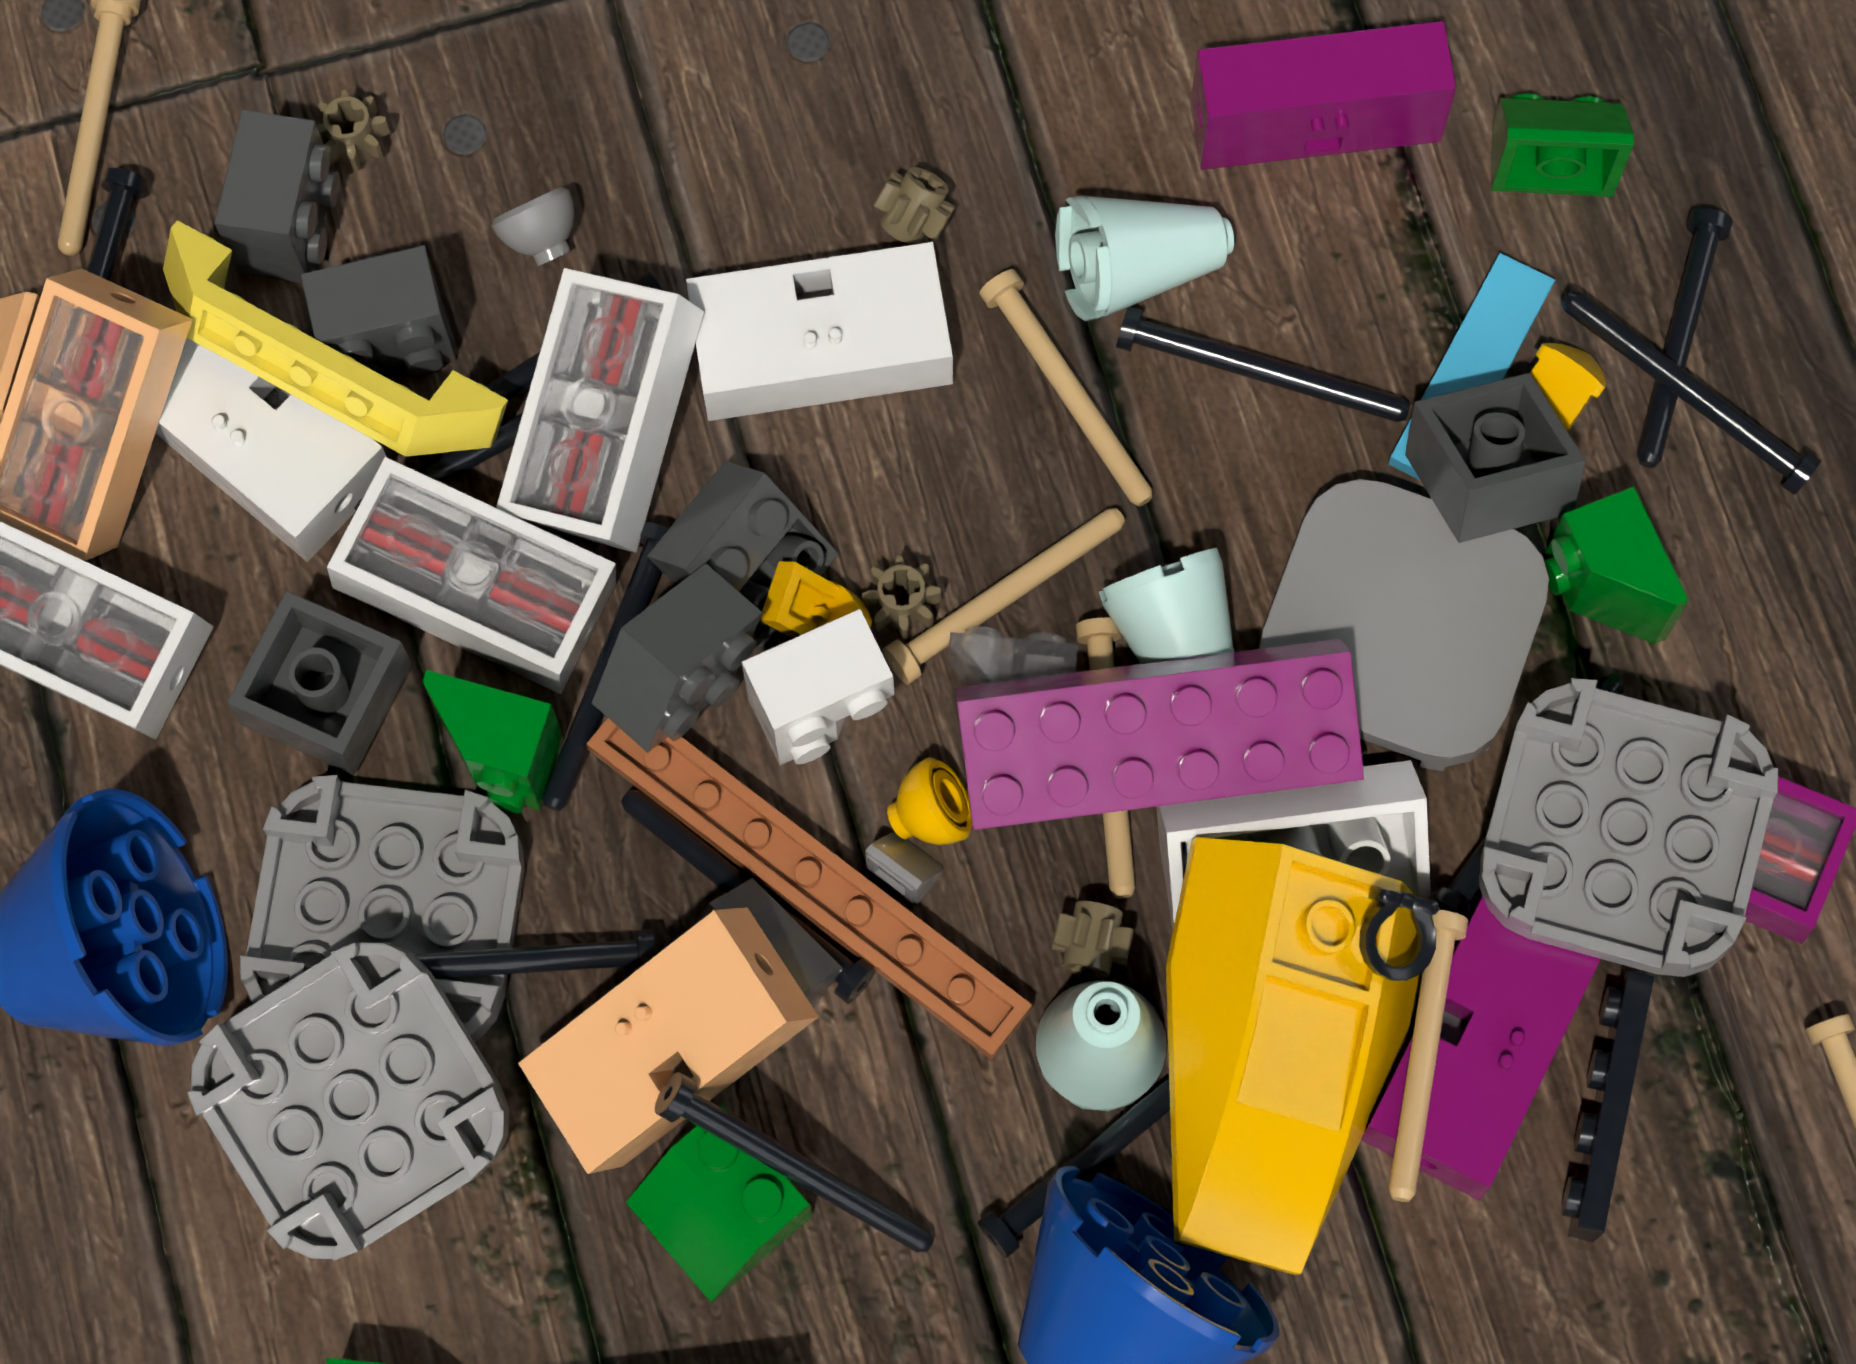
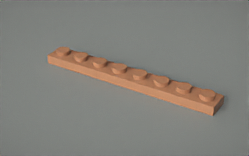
M607 718L586 743L588 750L848 951L859 959L863 958L875 967L878 974L991 1061L1032 1011V1004L684 738L681 737L676 741H672L667 737L647 753Z

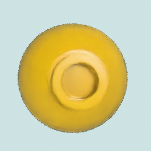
M928 757L914 765L905 775L899 786L897 801L890 804L887 808L888 819L893 830L904 840L914 836L925 843L947 845L966 840L971 833L972 820L968 794L955 772L948 765L935 758Z

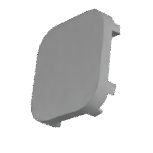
M1364 479L1336 484L1316 498L1303 520L1265 623L1258 649L1341 639L1351 651L1360 739L1421 760L1419 768L1444 771L1445 767L1470 762L1482 752L1488 751L1507 717L1546 604L1549 584L1548 573L1540 552L1525 535L1514 529L1458 543L1435 503L1430 498L1384 482Z
M1572 678L1569 684L1545 691L1532 703H1527L1517 723L1480 859L1479 887L1487 909L1505 928L1527 939L1650 973L1685 977L1710 969L1730 951L1747 918L1745 913L1773 800L1778 789V768L1773 767L1767 749L1749 731L1751 725L1728 714L1724 722L1597 689V680Z
M338 775L312 777V783L291 792L277 808L271 807L263 827L267 839L246 956H240L241 982L244 984L253 1004L330 956L332 951L353 943H392L414 954L513 948L525 873L524 849L510 818L490 802L489 797L465 790L464 796L348 783L341 782ZM509 974L436 979L474 1042L478 1041L496 1022L505 998Z
M360 942L332 951L331 955L226 1022L217 1024L199 1041L201 1046L192 1064L191 1091L187 1092L196 1116L203 1115L271 1227L266 1231L283 1249L289 1248L311 1259H333L334 1261L368 1247L481 1175L499 1157L509 1134V1106L498 1079L429 969L414 953L392 943Z

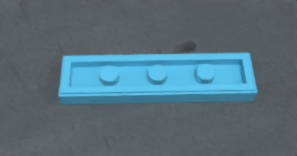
M1499 253L1421 400L1503 380L1544 305L1555 279ZM1410 419L1390 457L1388 465L1420 480L1405 456L1411 423Z

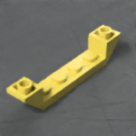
M178 220L173 224L170 229L163 272L176 311L193 319L187 335L188 339L405 457L490 448L495 442L508 403L506 398L452 370L428 401L412 392L406 386L393 382L360 364L349 355L342 354L303 333L294 325L285 323L246 302L242 297L224 290L232 250L220 244L212 237L202 234Z

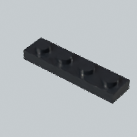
M1628 970L1618 983L1617 988L1608 986L1606 989L1599 1017V1025L1609 1027L1605 1051L1595 1049L1587 1077V1088L1597 1090L1592 1114L1582 1113L1574 1142V1151L1584 1153L1579 1178L1569 1177L1562 1201L1561 1215L1571 1218L1568 1237L1594 1243L1605 1232L1655 976Z

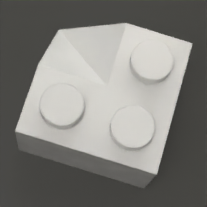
M861 609L742 661L748 700L779 765L793 759L796 764H804L821 757L829 751V743L838 739L847 716L851 715L853 720L869 717L887 705V698L894 696L893 675Z

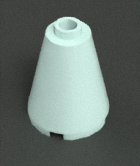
M1081 195L1067 198L1066 201L1070 206L1060 207L1057 214L1055 239L1059 271L1071 270L1075 289L1064 291L1075 314L1084 321L1101 319L1220 269L1226 262L1227 254H1231L1234 248L1232 226L1229 220L1225 217L1222 218L1214 207Z
M1217 548L1182 557L1180 562L1163 567L1159 565L1111 584L1103 588V591H1099L1103 607L1140 664L1234 652L1223 563Z
M1112 981L1084 982L1062 992L1045 1010L1036 1034V1056L1043 1078L1060 1095L1069 1100L1070 1103L1082 1109L1111 1111L1133 1104L1157 1080L1166 1056L1165 1030L1155 1008L1144 996L1134 989Z

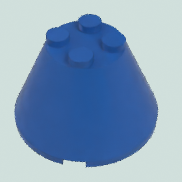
M121 789L98 790L78 799L68 808L1 890L0 1006L12 1018L28 1026L161 1046H174L202 1035L201 1029L207 1019L219 1014L227 987L228 953L218 903L207 875L195 878L188 862L178 848L185 845L187 840L171 820L157 807L139 795Z
M1065 1166L1058 1169L1048 1184L1018 1339L1019 1350L1028 1364H1243L1271 1348L1280 1333L1279 1324L1274 1312L1252 1283H1248L1243 1291H1241L1220 1270V1267L1227 1259L1224 1255L1175 1242L1173 1214L1132 1188L1100 1173L1095 1176L1091 1183L1076 1179L1075 1176L1080 1171L1076 1166Z

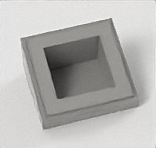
M895 832L871 843L865 851L867 871L912 905L920 903L943 873L941 864L909 840L900 838Z

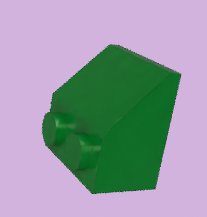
M1518 94L1511 98H1500L1492 122L1491 191L1613 197L1634 146V133L1624 104L1606 103L1601 98L1589 96L1576 98L1572 101L1545 100L1536 94Z
M1628 488L1562 515L1544 554V563L1549 577L1548 586L1553 594L1556 596L1562 594L1571 612L1652 644L1666 640L1689 599L1635 488Z
M426 670L423 684L479 793L489 797L490 802L506 812L521 813L523 806L541 811L543 794L564 742L552 705Z
M723 1104L719 1106L720 1108L729 1112ZM696 1126L671 1147L626 1201L628 1207L711 1304L812 1217L810 1204L785 1176L699 1126Z

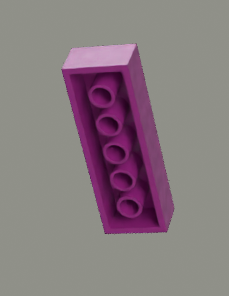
M1341 639L955 688L973 830L1364 780L1351 651Z

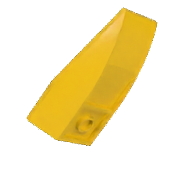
M1201 837L1191 840L1166 962L1175 1242L1293 1275H1300L1408 1036L1419 975L1407 981H1394L1382 978L1374 974L1364 963L1359 948L1360 930L1365 918L1379 902L1368 899L1371 887L1386 888L1395 892L1406 891L1417 897L1402 881L1284 844ZM1398 907L1380 925L1376 934V948L1381 959L1390 966H1400L1408 962L1414 955L1418 944V934L1411 919L1410 910Z

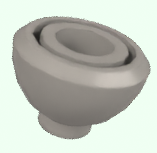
M563 187L550 191L495 217L491 227L497 237L507 247L517 253L533 256L537 266L549 262L571 251L566 241L572 230L575 214L570 191Z

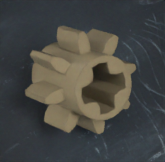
M342 90L339 98L334 99L329 104L320 102L317 105L323 119V124L316 125L323 144L330 147L331 165L340 159L345 163L351 164L354 171H359L360 163L369 160L372 156L382 158L383 153L377 137H384L390 134V128L386 117L376 116L378 109L374 97L370 95L364 98L363 101H360L357 98L350 97L347 90ZM353 127L354 132L348 134L347 129Z
M918 167L909 168L904 177L893 171L874 202L875 207L885 211L880 220L882 228L895 239L913 245L919 244L924 235L934 241L937 240L955 209L954 205L944 201L949 192L946 183L932 172Z
M897 555L895 566L888 568L885 572L879 568L872 567L870 570L871 580L877 587V590H868L862 593V601L868 609L879 608L874 618V629L878 632L888 625L894 629H899L902 640L908 638L909 629L916 626L919 622L923 626L931 628L933 626V615L926 605H934L941 602V588L936 586L925 587V583L929 578V565L925 563L916 570L913 567L904 565L902 556ZM901 589L907 590L909 604L903 606L896 605L895 591Z
M1078 901L1075 903L1073 916L1059 913L1052 941V950L1064 953L1062 967L1069 972L1086 977L1108 978L1110 977L1112 963L1126 966L1134 930L1120 927L1123 912L1103 903Z

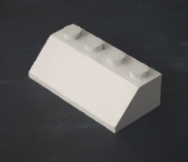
M1411 760L1363 766L1364 780L1156 806L1160 853L1172 930L1174 928L1191 840L1196 837L1288 845L1402 881L1417 897L1428 899L1431 896L1427 798Z

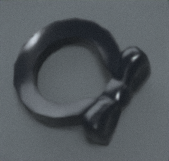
M1371 887L1368 899L1379 902L1367 915L1360 930L1359 948L1364 963L1374 974L1388 980L1407 981L1420 975L1430 964L1436 950V931L1431 915H1436L1439 912V903L1430 899L1415 897L1406 891L1395 892L1386 888ZM1398 907L1407 908L1410 910L1411 919L1418 934L1417 948L1408 962L1400 966H1390L1378 954L1376 934L1380 925Z

